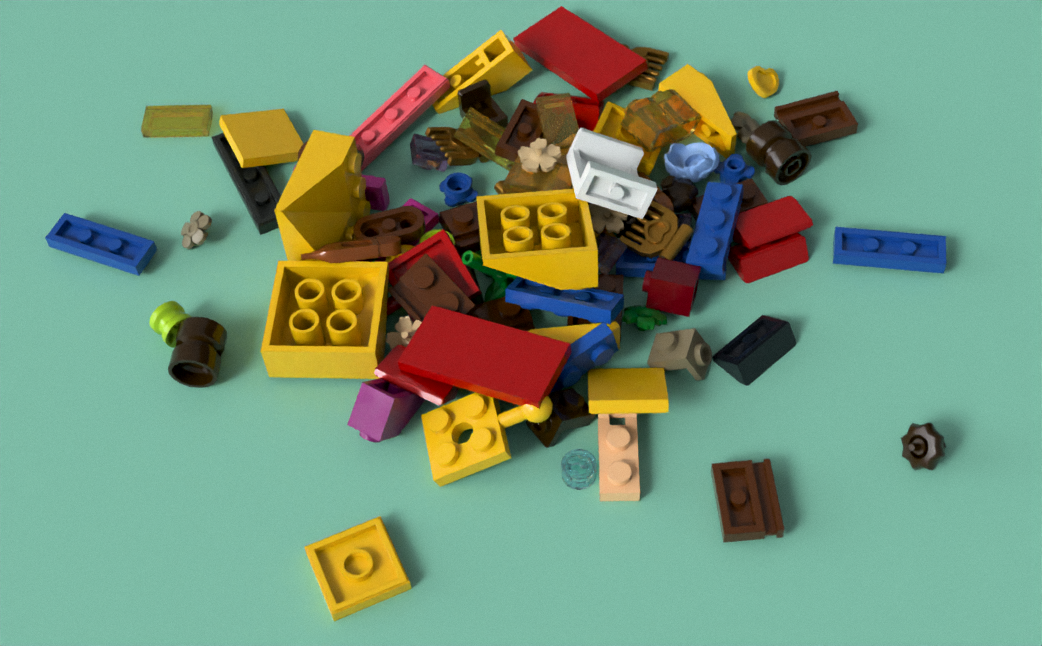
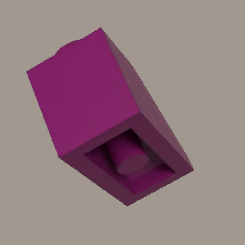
M381 378L365 381L361 384L347 425L360 431L359 435L365 440L379 443L398 436L426 399Z

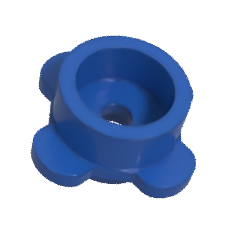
M731 154L725 161L719 162L714 173L719 174L721 183L736 184L747 180V178H752L755 174V169L744 162L742 155Z
M453 173L440 183L439 189L445 194L444 202L447 206L455 207L458 204H464L467 201L474 202L476 200L478 192L472 188L473 182L470 176L464 173Z

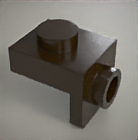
M486 79L458 91L460 116L479 139L507 127L508 117L491 97L490 83Z
M573 388L550 392L548 396L552 401L553 409L547 420L541 423H533L526 420V425L546 448L555 445L562 431L588 426L595 414L589 413L588 404Z

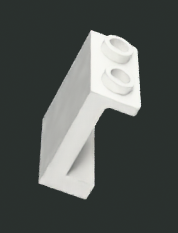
M580 128L566 156L576 198L643 219L658 190L656 182L638 176L637 167L644 155L643 149L639 146Z

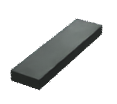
M224 133L213 136L214 147L260 235L279 228L274 210L281 195L265 166L242 168Z

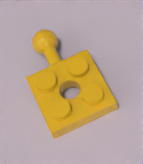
M475 392L422 414L421 418L433 481L441 487L511 459L505 428L523 422L526 419L533 423H541L547 420L553 409L549 396L543 399L540 409L533 405L525 404L501 413L498 399ZM473 429L470 439L465 443L459 444L458 439L465 430Z

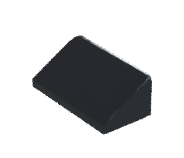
M762 315L714 354L712 359L738 382L747 386L796 345V339L789 322Z

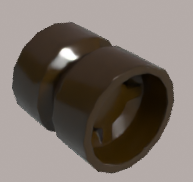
M771 120L759 126L746 143L747 154L759 166L766 167L765 172L778 185H787L795 181L804 173L811 162L812 155L810 151L798 139L793 138L792 133L777 120Z
M190 317L183 320L179 325L176 347L172 351L169 362V375L175 381L189 387L203 388L213 385L218 378L221 354L225 349L227 341L226 329L218 322L209 318Z

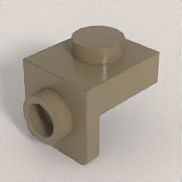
M695 328L656 333L647 364L650 368H664V371L687 368L696 381L704 380L708 365L712 360V351Z

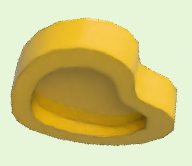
M755 66L748 71L749 83L760 97L768 98L778 90L779 78L774 69L768 68L765 70L760 66Z

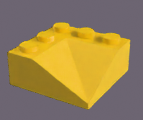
M313 130L274 210L288 261H322L314 259L301 260V254L312 253L329 243L355 240L353 232L355 223L360 218L370 214V202L366 200L365 195L366 179L361 174L362 156L357 152L355 137Z
M574 188L476 196L483 266L559 290H582L598 287V248L588 202L576 198Z
M278 261L260 351L269 377L379 379L374 374V371L385 355L388 262L349 261L328 263L325 261Z

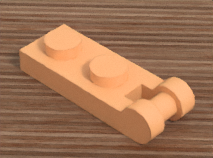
M597 414L600 501H640L637 414ZM610 418H625V425H610Z

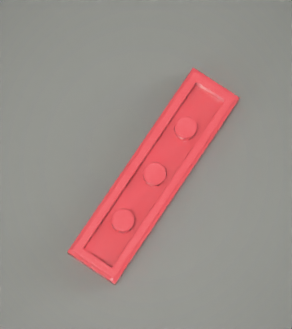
M424 65L349 135L355 137L356 144L364 152L361 172L451 87L449 79Z

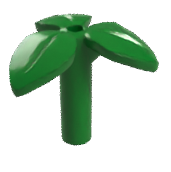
M469 250L463 254V264L486 274L488 277H493L494 281L486 290L484 302L505 297V289L509 286L507 278L515 279L517 276L483 266L481 250L476 251V253Z

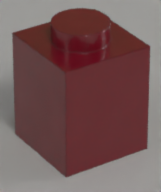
M658 257L653 271L647 270L643 281L642 292L648 293L646 308L690 317L697 296L701 267Z

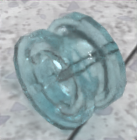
M575 449L566 453L562 458V480L568 487L582 490L592 486L597 476V462L592 453L583 449ZM579 464L581 469L586 468V473L579 474L577 470H573V466Z

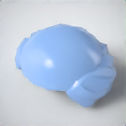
M703 142L691 143L686 146L682 143H672L669 151L664 155V164L670 176H674L678 180L690 179L695 183L708 177L718 167L720 161L716 148Z

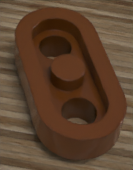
M402 206L360 218L355 223L353 232L355 240L398 236L401 238L402 245L421 238L426 227L421 210L413 206Z

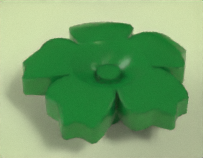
M634 305L624 308L622 322L626 324L636 323L639 326V331L654 330L655 325H667V316L659 310Z

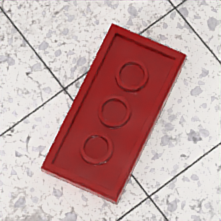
M562 6L513 38L514 44L522 52L597 103H600L648 69L646 59Z
M432 305L397 362L399 369L405 372L523 406L528 404L540 409L543 399L550 394L572 350L571 344Z

